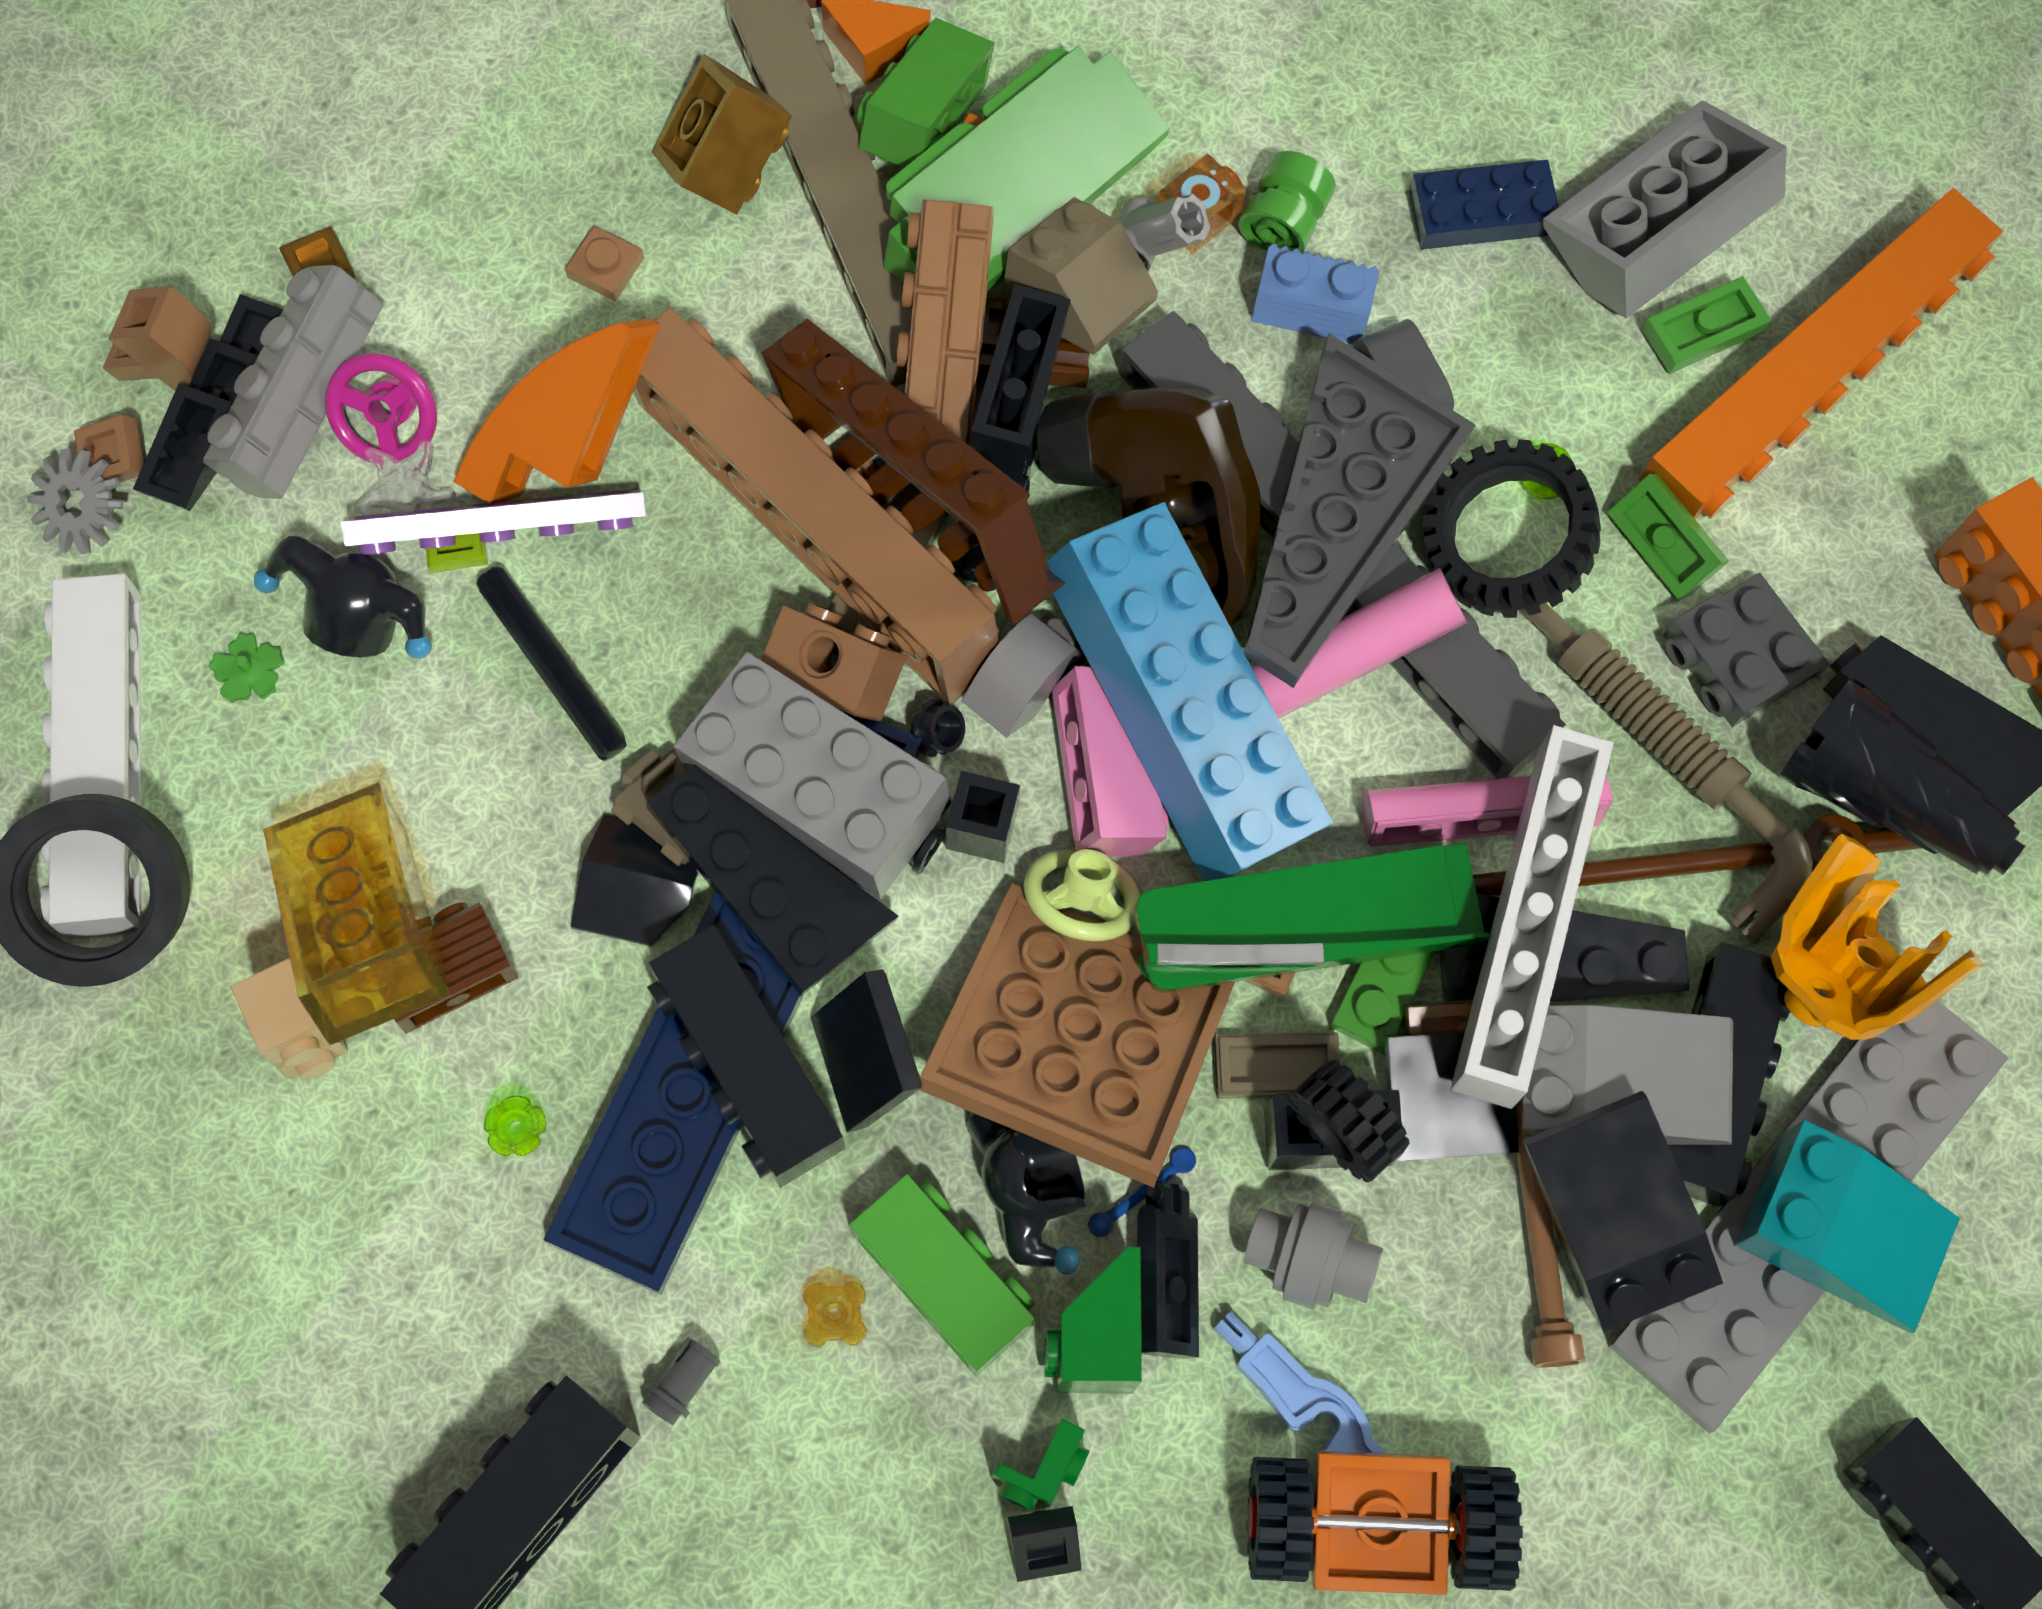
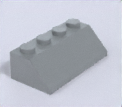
M1702 100L1543 219L1544 229L1585 293L1624 318H1628L1785 197L1787 146Z

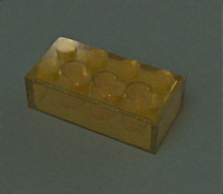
M380 782L263 829L297 995L329 1046L451 995L408 833Z

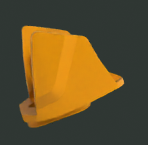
M1841 834L1831 844L1784 914L1781 939L1771 956L1777 979L1788 988L1784 995L1785 1004L1796 1018L1810 1026H1825V1028L1851 1040H1866L1882 1034L1894 1025L1916 1017L1984 965L1979 958L1980 956L1970 949L1927 983L1921 975L1945 949L1953 936L1945 930L1932 940L1926 949L1911 946L1900 955L1878 933L1879 911L1901 885L1895 880H1873L1881 860L1855 839ZM1822 990L1826 997L1819 995V991Z

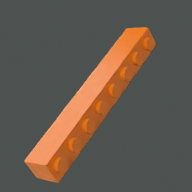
M1952 188L1651 458L1639 480L1642 481L1648 474L1658 473L1695 520L1702 513L1710 519L1715 517L1735 496V493L1730 488L1736 482L1743 478L1750 484L1758 478L1774 460L1768 454L1779 443L1785 449L1792 447L1811 427L1812 424L1807 418L1818 409L1823 415L1828 414L1849 392V389L1844 386L1846 382L1854 375L1860 381H1864L1886 358V355L1881 351L1890 342L1898 348L1904 345L1922 326L1923 322L1918 317L1927 309L1935 315L1939 313L1959 292L1960 289L1955 283L1963 276L1970 282L1974 281L1995 259L1996 256L1989 250L2003 233V230L1956 189Z

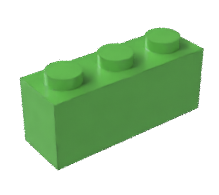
M935 18L921 36L915 34L911 38L901 61L898 64L892 62L888 66L882 83L876 92L868 91L864 96L857 114V123L863 125L859 149L905 168L951 129L956 127L979 97L987 83L995 42Z
M906 1174L849 1224L850 1232L973 1375L977 1377L1033 1326L1035 1318L1028 1310L1035 1303L1025 1289L1011 1275L1002 1282L986 1264L992 1257V1254L970 1228L967 1227L962 1233H959L948 1221L944 1214L950 1210V1206L934 1186L927 1180L918 1186Z

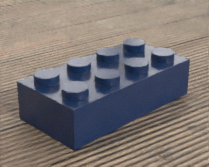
M1548 159L1413 174L1408 189L1421 250L1549 236L1544 229L1543 219L1559 207Z

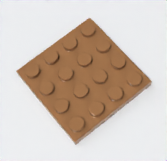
M1011 883L919 1079H921L922 1088L920 1091L1154 1188L1235 982L1168 993L1157 992L1151 988L1153 984L1141 973L1139 968V958L1143 952L1140 935L1128 931L1126 934L1115 939L1098 942L1082 941L1064 936L1039 920L1026 901L1024 888ZM1072 907L1057 910L1067 917L1082 922H1106Z

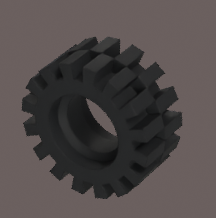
M1328 1059L1289 1095L1291 1108L1298 1113L1296 1117L1300 1123L1309 1128L1307 1131L1309 1135L1324 1146L1322 1149L1329 1156L1333 1155L1337 1159L1338 1165L1344 1170L1349 1169L1351 1174L1359 1180L1362 1178L1364 1182H1372L1410 1144L1409 1139L1405 1136L1407 1132L1404 1126L1396 1122L1398 1117L1394 1111L1383 1105L1385 1100L1377 1092L1374 1094L1362 1077L1356 1078L1352 1069L1346 1065L1341 1066L1336 1060L1332 1059L1330 1061Z

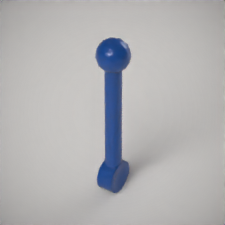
M1187 1148L1176 1150L1172 1155L1171 1163L1160 1171L1157 1180L1167 1182L1178 1173L1185 1174L1192 1171L1196 1164L1195 1154ZM1141 1185L1106 1213L1093 1214L1088 1221L1090 1232L1097 1237L1107 1236L1111 1232L1113 1223L1146 1198L1148 1185Z

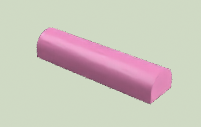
M1438 568L1343 617L1294 688L1254 663L1250 666L1278 719L1468 622L1441 569Z
M1607 775L1593 827L1600 825L1613 801ZM1531 776L1364 791L1362 796V815L1367 844H1370V847L1516 834Z

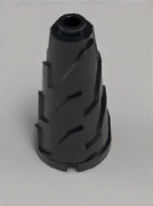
M1854 677L1852 680L1850 679L1811 728L1812 732L1805 742H1801L1780 775L1795 787L1828 800L1871 826H1884L1932 854L1940 853L1975 874H1978L1980 871L1988 875L1994 869L2004 875L2025 848L2024 844L2016 840L2020 833L2014 826L2016 822L1983 796V791L1939 756L1933 743L1892 712L1869 687Z

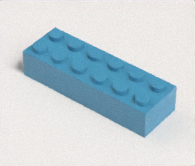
M1165 502L1073 539L1047 560L1050 571L1065 582L1053 595L1203 881L1231 877L1333 824L1330 815Z

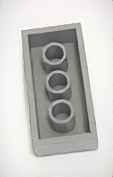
M749 652L744 654L674 745L685 772L694 765L698 766L844 876L879 899H882L951 804L946 777Z

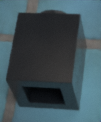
M961 771L946 825V849L1004 863L1019 809L1021 785Z

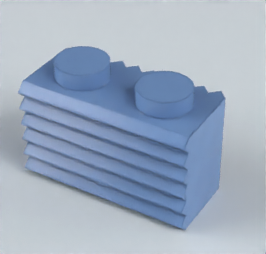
M1274 243L1268 247L1251 321L1327 338L1330 333L1345 343L1354 344L1355 340L1364 335L1372 308L1379 270L1376 266L1368 269L1364 263L1356 266L1353 260L1347 264L1342 258L1334 261L1331 255L1323 259L1320 253L1312 256L1309 251L1301 254L1298 248L1290 252L1287 246L1279 249Z

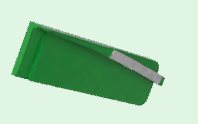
M1466 843L1432 846L1156 888L1145 891L1139 897L1134 907L1137 934H1140L1143 948L1139 958V968L1141 973L1153 984L1151 988L1161 993L1482 944L1491 938L1490 933L1484 932ZM1213 965H1258V967H1213Z

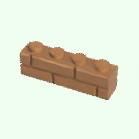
M922 199L921 213L911 212L908 226L907 247L918 249L916 273L905 272L903 282L902 307L912 308L910 332L900 331L897 366L907 367L905 391H899L966 444H969L976 412L995 210L993 206Z

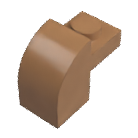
M171 286L129 290L108 338L113 342V345L103 365V369L118 381L159 378L174 391L178 383L189 386L211 335L210 323L193 304Z

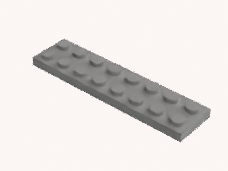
M1937 1000L1909 1021L1894 1025L1873 1038L1856 1040L1782 1133L1806 1120L1865 1149L1909 1182H1912L2004 1065L2008 1057ZM1780 1135L1752 1168L1744 1192L1741 1195L1735 1194V1198L1724 1203L1704 1228L1723 1284L1628 1322L1609 1345V1348L1708 1433L1717 1430L1825 1292L1734 1246Z

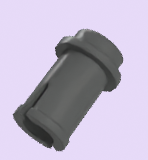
M687 1337L683 1347L655 1385L651 1383L646 1385L644 1389L649 1393L642 1401V1404L673 1426L680 1416L687 1418L690 1414L685 1408L721 1361L702 1345Z

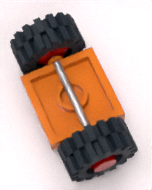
M1315 1450L1314 1493H1311L1313 1479L1312 1474H1310L1311 1466L1308 1459L1253 1458L1248 1485L1247 1530L1248 1565L1250 1577L1253 1580L1306 1582L1309 1578V1570L1312 1563L1311 1585L1315 1590L1447 1595L1449 1559V1563H1452L1451 1576L1454 1579L1455 1587L1458 1589L1511 1591L1516 1586L1515 1579L1519 1578L1520 1573L1518 1561L1522 1559L1520 1538H1523V1526H1520L1522 1505L1521 1502H1518L1519 1485L1515 1483L1516 1474L1514 1471H1511V1468L1457 1465L1455 1472H1452V1486H1450V1459L1446 1456Z

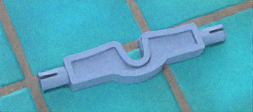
M1232 1310L1213 1328L1242 1357L1236 1364L1237 1369L1258 1389L1289 1430L1298 1432L1306 1424L1312 1422L1316 1415L1326 1413L1334 1418L1337 1427L1334 1435L1326 1441L1325 1447L1319 1451L1386 1453L1372 1439L1369 1422L1358 1403L1337 1385L1323 1379L1313 1378L1272 1335L1267 1333L1259 1340Z

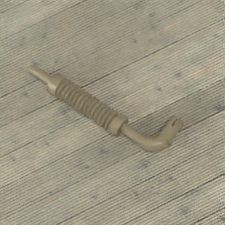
M1546 602L1540 605L1541 613L1528 616L1525 609L1520 610L1565 652L1558 664L1577 682L1581 681L1580 686L1584 690L1589 689L1588 694L1593 698L1597 697L1596 701L1600 705L1605 704L1604 709L1609 713L1613 712V717L1616 720L1622 719L1621 725L1625 728L1630 727L1629 732L1633 736L1638 734L1637 740L1641 743L1646 742L1645 747L1649 751L1655 750L1653 755L1656 758L1663 757L1662 763L1665 766L1671 765L1670 771L1672 773H1680L1678 778L1682 782L1688 780L1687 787L1689 789L1697 788L1696 794L1714 811L1726 803L1774 848L1771 851V855L1775 863L1762 874L1766 880L1733 913L1730 912L1726 916L1735 927L1740 929L1758 912V916L1742 931L1750 941L1756 944L1759 938L1787 911L1812 872L1813 861L1806 839L1798 828L1791 831L1743 786L1752 773L1735 757L1727 758L1728 751L1725 748L1718 750L1720 743L1718 741L1710 742L1711 735L1709 733L1702 734L1703 727L1700 725L1694 726L1695 720L1692 717L1685 719L1686 712L1684 710L1677 711L1678 704L1676 702L1669 703L1670 697L1667 694L1660 696L1662 689L1659 687L1652 688L1653 681L1651 679L1644 680L1645 674L1643 672L1636 673L1637 666L1635 664L1628 665L1629 659L1626 656L1620 658L1621 651L1618 649L1612 650V643L1596 628H1592L1583 635H1580Z

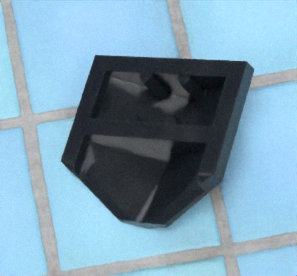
M604 814L582 861L571 928L651 947L661 939V935L689 908L698 876L697 869L690 861L677 866L660 852L663 847L633 822L628 826L620 818Z

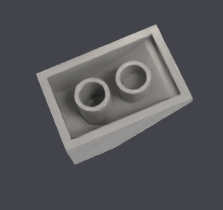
M1595 1005L1549 1006L1528 1091L1523 1096L1522 1130L1533 1136L1643 1091L1650 1102L1668 1145H1732L1733 1020L1730 1017Z

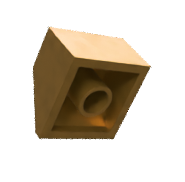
M704 54L651 152L681 187L737 215L743 203L750 201L756 194L761 183V171L771 153L777 152L784 144L789 130L788 122L792 116L775 99Z

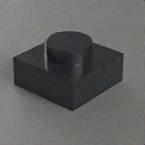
M1073 1506L1039 1510L1033 1513L1008 1517L1017 1582L1082 1571L1078 1530Z

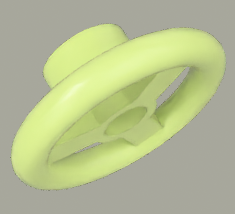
M1061 849L1052 851L1035 860L1028 869L1024 879L1025 898L1033 913L1049 928L1064 936L1082 941H1107L1126 934L1136 924L1134 907L1141 896L1139 887L1122 866L1099 851L1090 849L1075 851V849ZM1067 867L1063 883L1054 890L1043 892L1042 882L1044 877L1055 869ZM1113 883L1122 893L1124 908L1117 905L1110 892ZM1074 907L1082 911H1092L1107 922H1082L1067 917L1057 910Z

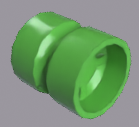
M1294 151L1278 152L1271 158L1259 180V193L1252 194L1240 216L1238 226L1241 234L1250 244L1265 251H1268V247L1275 243L1279 249L1287 246L1291 252L1298 248L1301 254H1303L1315 231L1316 220L1323 216L1335 192L1336 183L1333 175L1323 164L1308 155Z

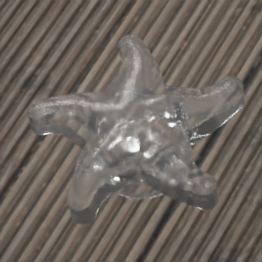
M422 439L417 451L401 461L375 448H368L365 451L366 457L375 463L378 482L370 486L354 503V509L361 515H365L374 508L390 509L391 513L423 510L427 505L454 500L456 492L450 486H437L428 479L432 466L434 445L428 439Z

